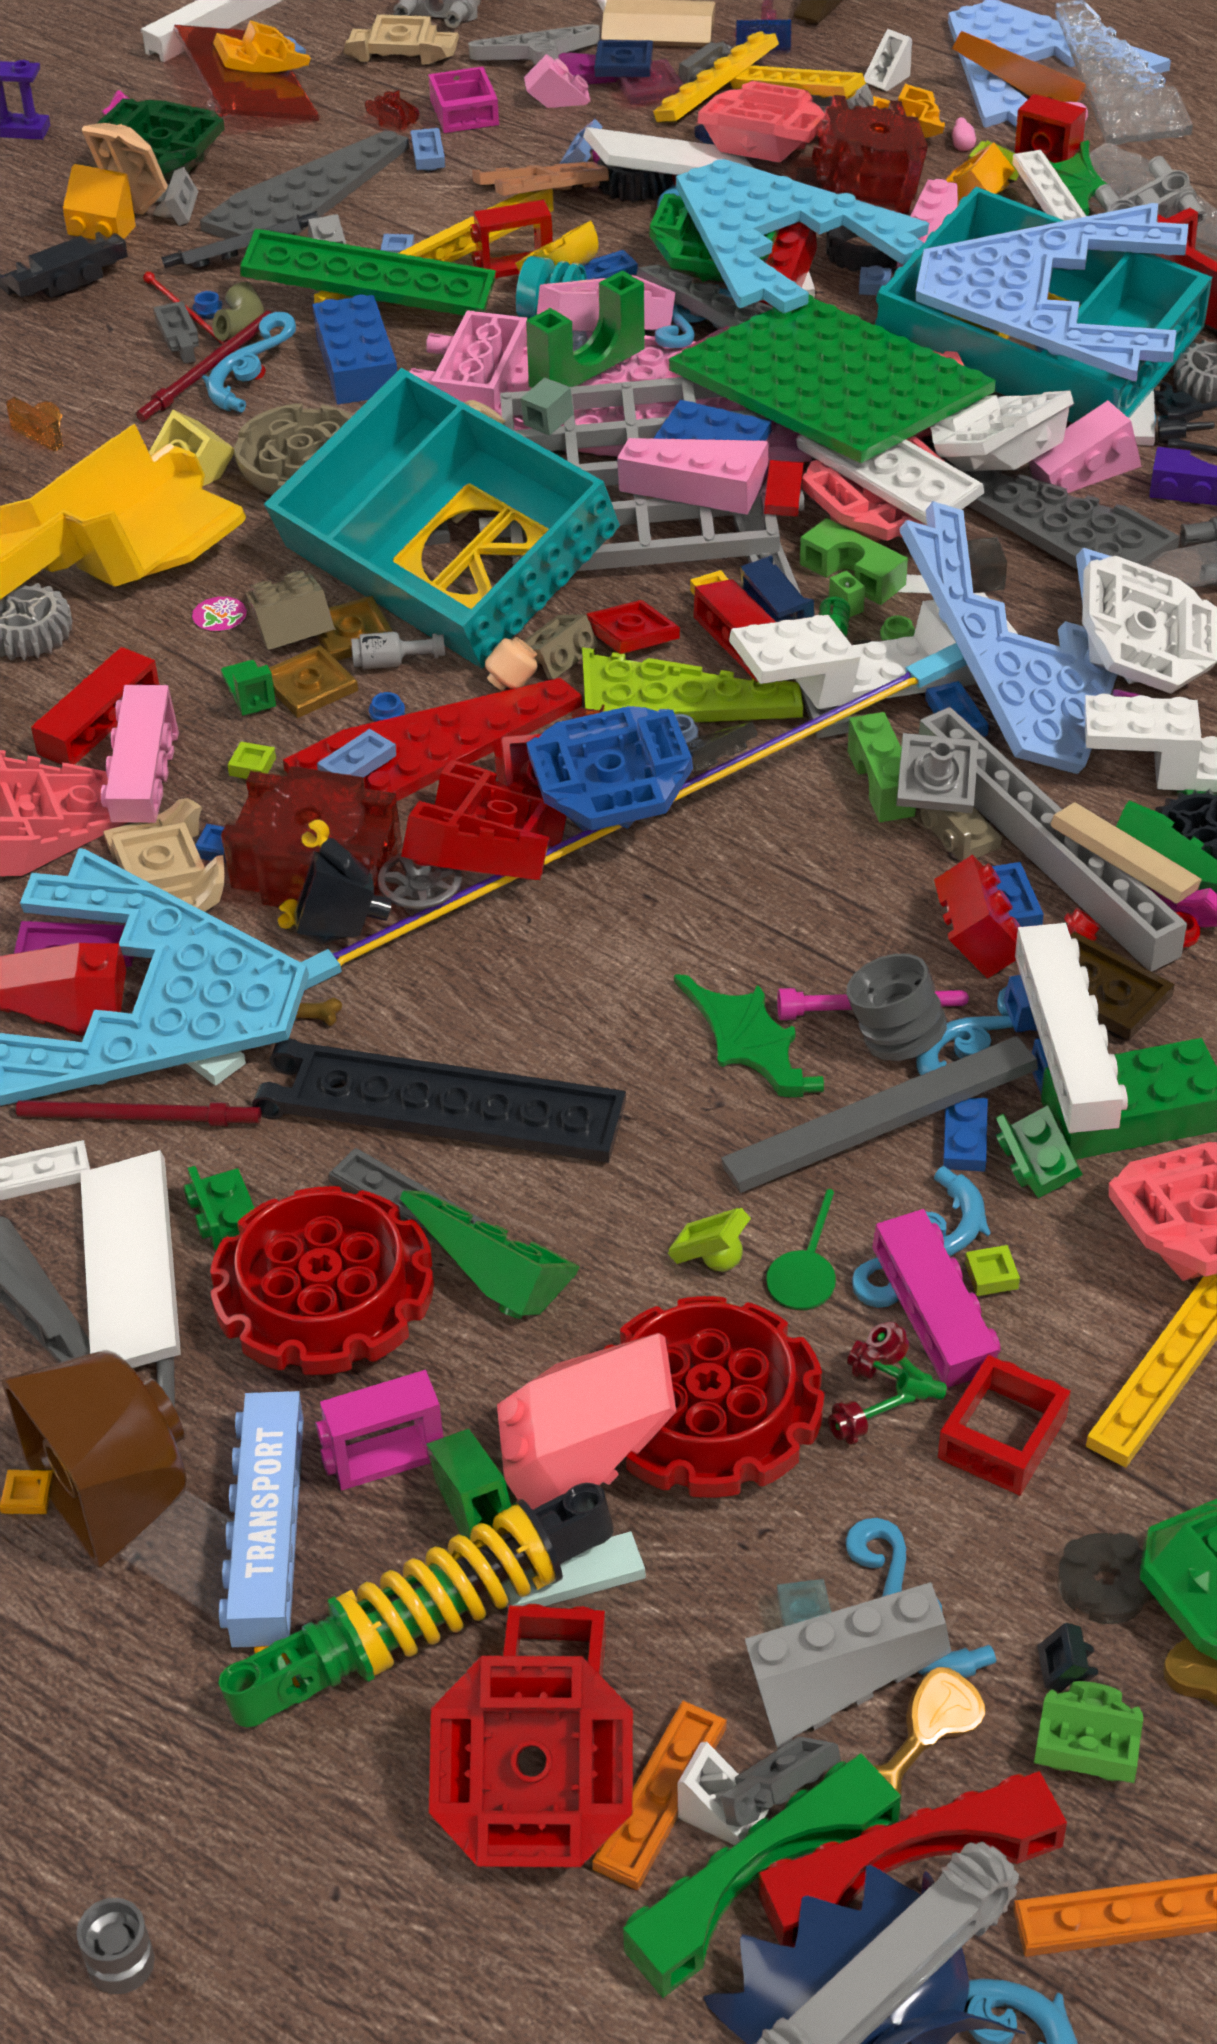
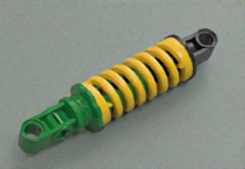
M581 1483L533 1510L526 1501L520 1499L514 1502L512 1507L494 1517L493 1528L487 1524L479 1523L472 1528L470 1540L463 1535H456L451 1538L448 1543V1552L437 1546L429 1549L425 1558L426 1565L422 1561L412 1558L404 1563L403 1576L394 1570L383 1573L380 1579V1588L371 1582H365L360 1585L357 1599L353 1590L336 1598L335 1596L328 1598L329 1616L325 1620L319 1621L318 1624L309 1622L302 1626V1630L275 1641L269 1647L242 1661L235 1662L223 1670L219 1677V1687L233 1721L242 1727L257 1726L280 1711L307 1700L318 1691L328 1686L331 1688L341 1683V1678L349 1675L350 1672L357 1671L369 1683L375 1679L374 1676L393 1666L392 1650L401 1646L404 1654L407 1657H412L418 1650L413 1639L424 1635L427 1643L431 1645L440 1641V1634L436 1627L446 1623L451 1632L457 1633L461 1631L463 1622L459 1615L469 1611L474 1620H482L486 1616V1611L479 1596L488 1592L496 1608L502 1609L508 1605V1597L502 1584L508 1581L511 1582L518 1596L525 1597L529 1595L531 1587L524 1573L531 1569L536 1575L531 1579L537 1590L550 1583L556 1584L562 1581L561 1563L592 1547L605 1543L614 1532V1525L604 1490L594 1483ZM282 1653L287 1655L289 1664L285 1663L281 1656ZM293 1677H295L298 1683L300 1684L299 1688L295 1687L292 1681Z

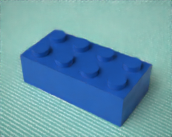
M356 295L352 298L341 300L328 299L321 303L312 304L316 338L337 405L369 400L397 372V363L374 295Z

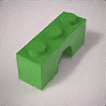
M825 518L801 537L800 565L826 578L838 570H854V577L865 586V598L879 605H882L906 585L907 557L828 518Z
M885 712L849 718L847 751L857 773L868 774L869 800L879 823L915 816L916 808L896 806L901 746Z

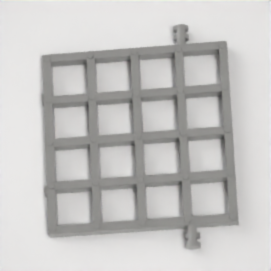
M684 377L570 387L573 412L574 410L623 406L624 421L575 425L573 415L564 423V426H560L549 436L535 429L514 430L513 416L522 415L520 398L528 391L500 393L502 418L506 420L503 423L504 426L549 451L566 450L567 461L604 481L605 486L619 485L617 461L579 464L578 448L626 444L628 438L653 439L668 417L636 420L635 405L679 401L680 399L696 403L695 399L723 397ZM746 407L745 410L731 411L760 418V414ZM768 476L748 513H762L764 530L715 534L712 517L741 515V513L659 498L646 499V496L633 494L634 500L612 502L620 525L637 524L638 541L603 544L595 551L590 560L584 563L577 571L749 556L752 554L761 555V553L770 552L775 554L780 551L776 515L764 514ZM802 489L800 493L799 511H804V495ZM495 517L479 518L480 532ZM699 518L701 536L651 540L649 527L651 522ZM513 520L496 538L511 537V543H523V534L526 533L516 520ZM512 555L513 566L524 555Z

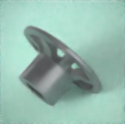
M402 853L390 858L382 866L378 875V886L383 896L391 898L392 903L404 907L405 911L410 915L449 900L456 894L462 882L461 870L438 867L432 872V866H421L420 869H416L410 859L401 857ZM400 862L406 875L388 871ZM454 873L455 878L451 885L442 881L444 877ZM385 881L396 883L399 887L392 893L386 886Z

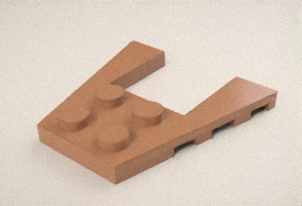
M591 161L554 164V166L545 167L534 165L517 169H509V167L495 168V171L481 172L480 169L472 170L473 182L479 185L495 184V192L503 196L552 188L554 190H568L572 188V185L582 184V187L600 186L599 181L609 180L608 168Z

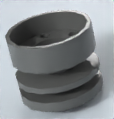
M898 953L879 957L856 971L847 984L846 995L853 1013L859 1021V1028L864 1036L865 1044L875 1057L891 1061L914 1058L929 1051L941 1041L947 1030V1017L941 1008V1001L935 993V985L929 968L922 958L912 954Z

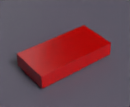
M770 460L764 514L798 517L803 462Z

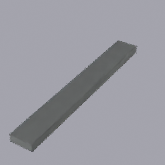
M1015 1036L721 1157L723 1169L739 1192H745L1038 1070L1037 1059L1023 1042Z

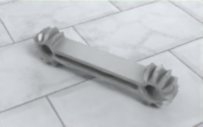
M970 1842L964 1846L960 1854L953 1853L949 1864L941 1868L942 1874L940 1878L794 2015L788 2020L784 2018L777 2020L771 2030H763L761 2039L755 2044H860L973 1935L979 1937L985 1934L990 1925H997L999 1917L1003 1912L1008 1911L1007 1906L1017 1893L1015 1886L1018 1883L1019 1874L1014 1870V1865L1006 1860V1856L993 1846L989 1847L984 1842L976 1845Z

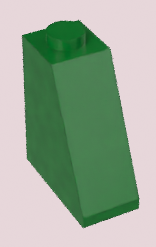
M468 1428L427 1443L426 1446L436 1484L460 1534L470 1540L471 1530L477 1524L484 1523L493 1528L494 1517L510 1508L511 1503L504 1476Z

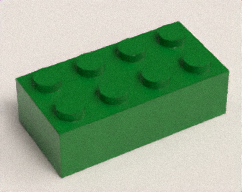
M1202 1038L1114 1054L1118 1068L1117 1082L1118 1085L1125 1086L1128 1098L1127 1109L1121 1110L1119 1128L1069 1133L1049 1067H1045L1041 1103L1043 1107L1049 1106L1075 1159L1217 1132V1066Z

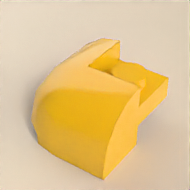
M588 221L570 230L552 243L531 252L515 263L517 268L521 271L524 262L530 256L549 258L554 262L555 267L561 261H567L569 264L579 263L585 266L596 257L599 248L598 236L592 221Z

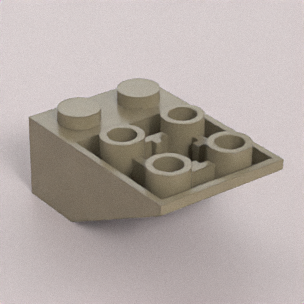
M303 570L295 571L285 575V581L272 584L271 581L259 582L251 586L252 591L245 593L267 650L335 630L323 589L311 573L304 574Z

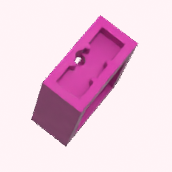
M483 66L428 74L430 101L444 133L499 125L498 99ZM455 76H460L458 80H454Z
M426 1370L320 1401L323 1420L316 1422L317 1433L323 1448L320 1449V1454L327 1476L336 1475L341 1491L431 1463L426 1444L443 1438L440 1404ZM414 1420L413 1426L346 1446L345 1440Z

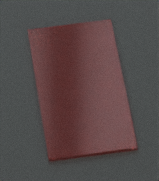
M174 24L173 30L220 114L319 121L318 112L292 70L269 73L248 72L224 66L213 44L216 34L219 33L243 40L246 30Z

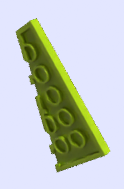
M582 647L586 716L634 706L646 707L655 711L671 709L675 715H688L694 722L749 721L803 717L801 689L797 682L782 680L760 684L754 679L734 678V672L721 670L720 675L703 673L700 666L648 658L643 662L626 660V654L613 652L611 657L594 655V649Z

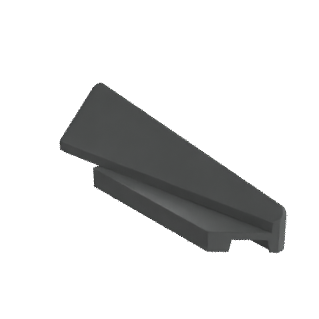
M0 1216V1303L59 1363L90 1354V1340L10 1220Z

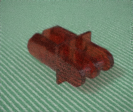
M400 90L394 92L387 91L383 97L378 95L374 98V101H365L366 111L378 119L379 126L387 123L400 131L410 126L411 123H416L420 116L419 110L413 104L400 98Z

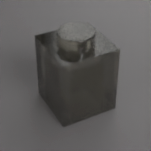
M999 538L967 540L973 593L1005 590L1007 560Z

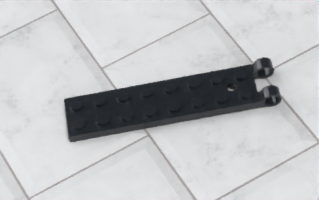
M289 1038L275 1044L269 1061L271 1066L282 1074L293 1075L298 1073L293 1087H283L274 1082H264L257 1089L252 1107H260L261 1116L267 1119H278L285 1113L609 1163L626 1104V1091L307 1044ZM336 1084L344 1085L341 1088H332Z

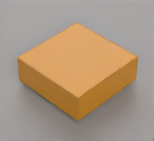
M7 1470L0 1502L1 1514H47L49 1505L48 1495L53 1470ZM37 1479H41L40 1485L38 1484Z

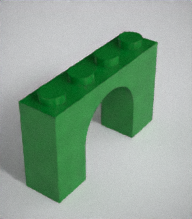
M623 270L599 282V318L596 328L589 340L574 352L572 320L552 308L526 320L529 387L533 388L543 378L553 380L568 387H575L644 350V283Z

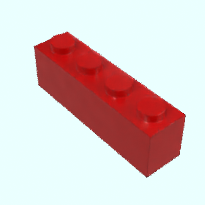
M800 221L780 228L772 247V253H770L766 263L802 288L817 250L816 232ZM765 300L758 301L766 305L772 306Z
M733 579L695 586L693 617L756 682H759L730 643L731 629L754 624L775 623L776 621Z
M120 647L31 726L37 755L61 765L62 763L73 765L78 763L111 733L112 728L118 726L116 702L117 700H122L125 685H159L155 660Z

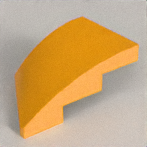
M249 20L243 40L217 33L213 42L224 66L240 71L268 73L287 71L309 65L311 60L308 54L296 52L295 44L284 37L276 28Z
M905 84L897 103L873 96L874 111H872V117L867 119L865 124H860L857 134L888 140L922 139L942 134L945 123L940 121V110L938 105L935 104L933 92Z

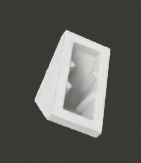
M887 29L864 76L866 84L887 92L910 76L912 39L910 37Z
M708 1742L700 1743L678 1781V1819L733 1845H737L745 1839L751 1827L759 1820L765 1818L770 1808H762L758 1820L743 1827L726 1824V1816L720 1795L736 1786L735 1777L739 1774Z

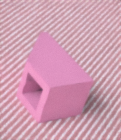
M548 54L524 77L527 92L547 108L587 105L590 102L589 86L586 81L579 75L573 76L568 72L567 66L560 59L556 58L554 60Z

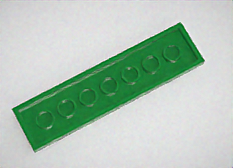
M257 228L254 230L240 266V276L255 280H265L317 291L344 294L346 296L374 295L375 301L390 302L408 307H418L463 316L466 311L485 313L495 282L496 270Z

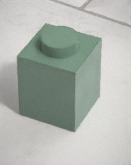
M543 378L520 398L524 425L549 436L574 415L571 388L547 378Z

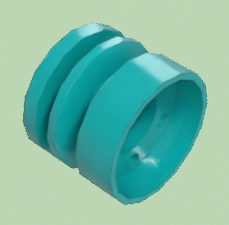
M528 257L522 266L517 283V316L525 317L528 320L537 315L541 284L587 280L585 267L579 263L569 264L567 261H561L555 267L554 262L549 258Z

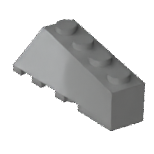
M931 1582L745 1638L777 1749L793 1741V1737L813 1727L815 1731L832 1721L831 1716L854 1702L858 1706L873 1698V1692L889 1682L895 1681L899 1683L951 1653L946 1622Z

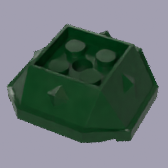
M122 99L97 123L124 125L132 128L151 146L164 179L168 184H170L175 170L184 167L189 174L199 163L204 161L215 139L225 130L223 118L219 117L212 110L163 100L137 102L135 99Z

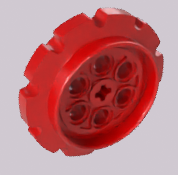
M339 1186L296 1190L294 1195L280 1201L273 1198L257 1206L238 1221L239 1235L223 1238L211 1264L210 1273L214 1287L210 1292L217 1322L226 1337L229 1339L240 1337L243 1354L260 1364L276 1370H283L286 1366L292 1364L300 1366L302 1373L305 1375H324L349 1371L352 1369L353 1362L363 1358H367L369 1361H376L389 1354L409 1338L408 1322L413 1320L420 1321L424 1318L434 1291L433 1271L430 1269L432 1267L431 1249L426 1235L419 1224L413 1219L402 1221L400 1207L380 1195L361 1190L355 1195L343 1192Z
M696 1296L681 1298L677 1301L676 1307L666 1311L662 1310L659 1306H654L635 1316L620 1328V1344L657 1333L665 1336L675 1399V1414L638 1454L630 1451L626 1456V1469L642 1481L666 1491L670 1490L675 1484L686 1486L689 1489V1495L692 1497L717 1498L738 1495L741 1492L742 1483L753 1481L759 1486H766L785 1475L799 1463L800 1445H811L814 1443L821 1427L824 1411V1392L819 1390L822 1382L821 1366L815 1352L804 1337H788V1322L779 1315L750 1302L740 1307L728 1304L725 1297ZM607 1345V1346H605L604 1349H607V1348H610V1347H613V1346H617V1345Z

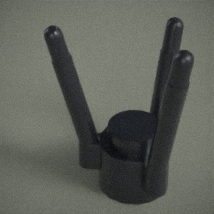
M1217 401L1183 410L1168 411V416H1159V442H1168V448L1180 447L1217 455V447L1180 440V438H1186V430L1215 427L1214 422L1186 423V418L1181 417L1217 408Z

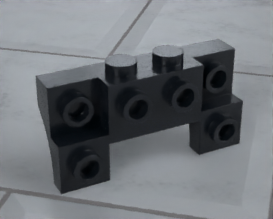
M100 232L95 233L96 239L90 242L83 236L73 238L29 255L30 268L18 262L16 263V270L3 275L0 273V287L8 295L18 294L21 298L35 295L40 290L50 298L64 295L67 291L80 286L90 285L93 281L103 278V266L113 265L118 260L128 257L126 241L117 233L109 238Z

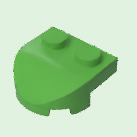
M1072 1682L1069 1691L1057 1694L1053 1689L1050 1690L1044 1699L1034 1763L1046 1765L1059 1771L1070 1770L1095 1775L1108 1781L1120 1780L1134 1783L1143 1725V1714L1140 1707L1137 1706L1131 1709L1122 1702V1693L1119 1690L1100 1683Z

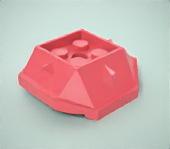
M751 81L743 84L742 89L728 90L716 95L698 112L697 124L704 125L719 152L781 163L795 149H805L806 143H809L825 126L820 124L822 120H825L826 114L819 105L812 101L813 97L807 90Z
M915 435L906 439L944 461ZM817 459L811 461L807 472L802 478V489L830 515L832 521L877 543L885 540L888 541L898 536L902 537L899 528L906 520L926 525Z
M1207 1142L1132 1161L1121 1171L1118 1177H1114L1109 1182V1198L1146 1248L1158 1253L1182 1281L1217 1274V1142Z

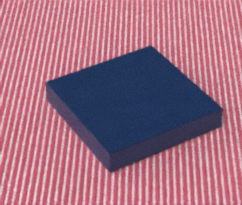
M599 40L594 66L595 77H650L653 41Z

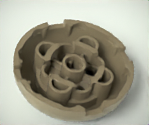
M303 403L284 405L262 412L245 423L238 432L239 438L236 444H234L237 465L250 484L272 496L352 415L339 408L323 404L320 409H303Z

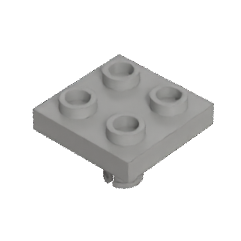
M903 733L896 806L972 813L975 799L979 741Z

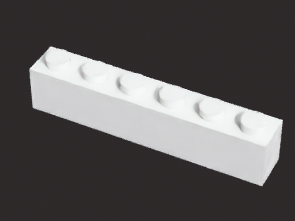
M1066 923L1018 927L1015 958L1068 1132L1075 1133L1119 1128L1121 1110H1126L1128 1106L1127 1092L1125 1086L1118 1085L1117 1082L1118 1068L1116 1057L1114 1054H1108L1107 1030L1104 1024L1099 1025L1098 1004L1095 995L1089 996L1088 972L1085 966L1080 967L1079 965L1080 954L1077 939H1071Z

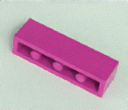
M924 1209L877 1223L872 1248L941 1382L946 1383L947 1388L973 1380L988 1354L997 1358L998 1353L1001 1351L1000 1342L996 1332L985 1325L981 1317V1307L976 1295L973 1292L968 1293L962 1281L963 1276L958 1261L954 1257L950 1258L945 1250L944 1238L940 1227L936 1223H931Z

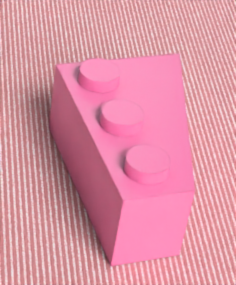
M1106 401L1067 427L1061 444L1029 461L1034 479L1067 488L1068 493L1142 467L1132 422L1109 401Z

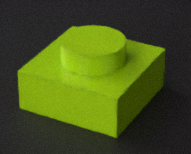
M240 741L228 763L229 776L264 782L276 760L275 747Z
M1008 1245L965 1253V1266L976 1296L1019 1289L1020 1277Z

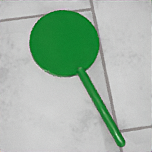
M832 1189L826 1190L807 1251L796 1250L787 1252L774 1260L768 1269L766 1277L767 1289L772 1298L786 1308L792 1310L814 1309L824 1304L834 1292L836 1286L835 1271L828 1260L815 1253L834 1196Z

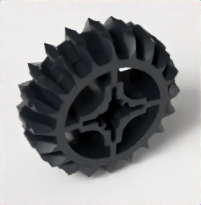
M601 158L597 161V165L608 168L609 180L599 181V189L603 190V194L610 195L611 199L620 198L621 202L630 200L632 203L639 200L645 202L646 199L655 200L656 196H660L673 184L672 174L608 166Z
M1194 788L1193 793L1190 795H1184L1179 792L1176 800L1166 798L1164 806L1156 807V812L1165 815L1175 822L1172 826L1173 829L1188 840H1191L1193 837L1204 843L1201 849L1217 860V795H1214L1211 789H1208L1205 793H1198Z

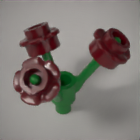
M885 1322L875 1326L869 1332L866 1342L857 1340L849 1353L847 1364L853 1366L852 1375L855 1377L861 1375L870 1380L877 1370L897 1379L896 1390L898 1395L864 1410L855 1401H849L845 1404L843 1402L835 1403L832 1406V1414L828 1416V1424L837 1440L846 1439L848 1444L854 1445L858 1443L859 1437L868 1433L867 1419L901 1404L914 1402L916 1398L920 1400H926L928 1397L938 1400L944 1398L947 1390L946 1383L933 1380L931 1374L922 1372L905 1356L909 1348V1341L906 1338L905 1329L899 1327L896 1322ZM898 1362L903 1369L897 1368L893 1364Z

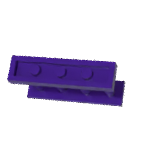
M26 60L15 62L0 61L1 138L44 139L50 127L49 115H39L35 112L30 85L40 70V63H29ZM3 81L19 83L24 114L8 111Z

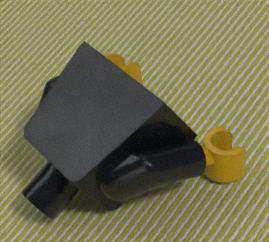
M314 820L310 822L308 826L316 832L317 838L312 833L306 832L302 835V843L307 847L318 845L320 851H314L298 901L288 899L279 906V909L285 912L278 918L279 926L287 929L295 925L296 933L304 934L320 944H326L346 937L359 936L366 917L386 921L391 909V898L374 895L372 874L334 838L328 839L329 828L324 821Z

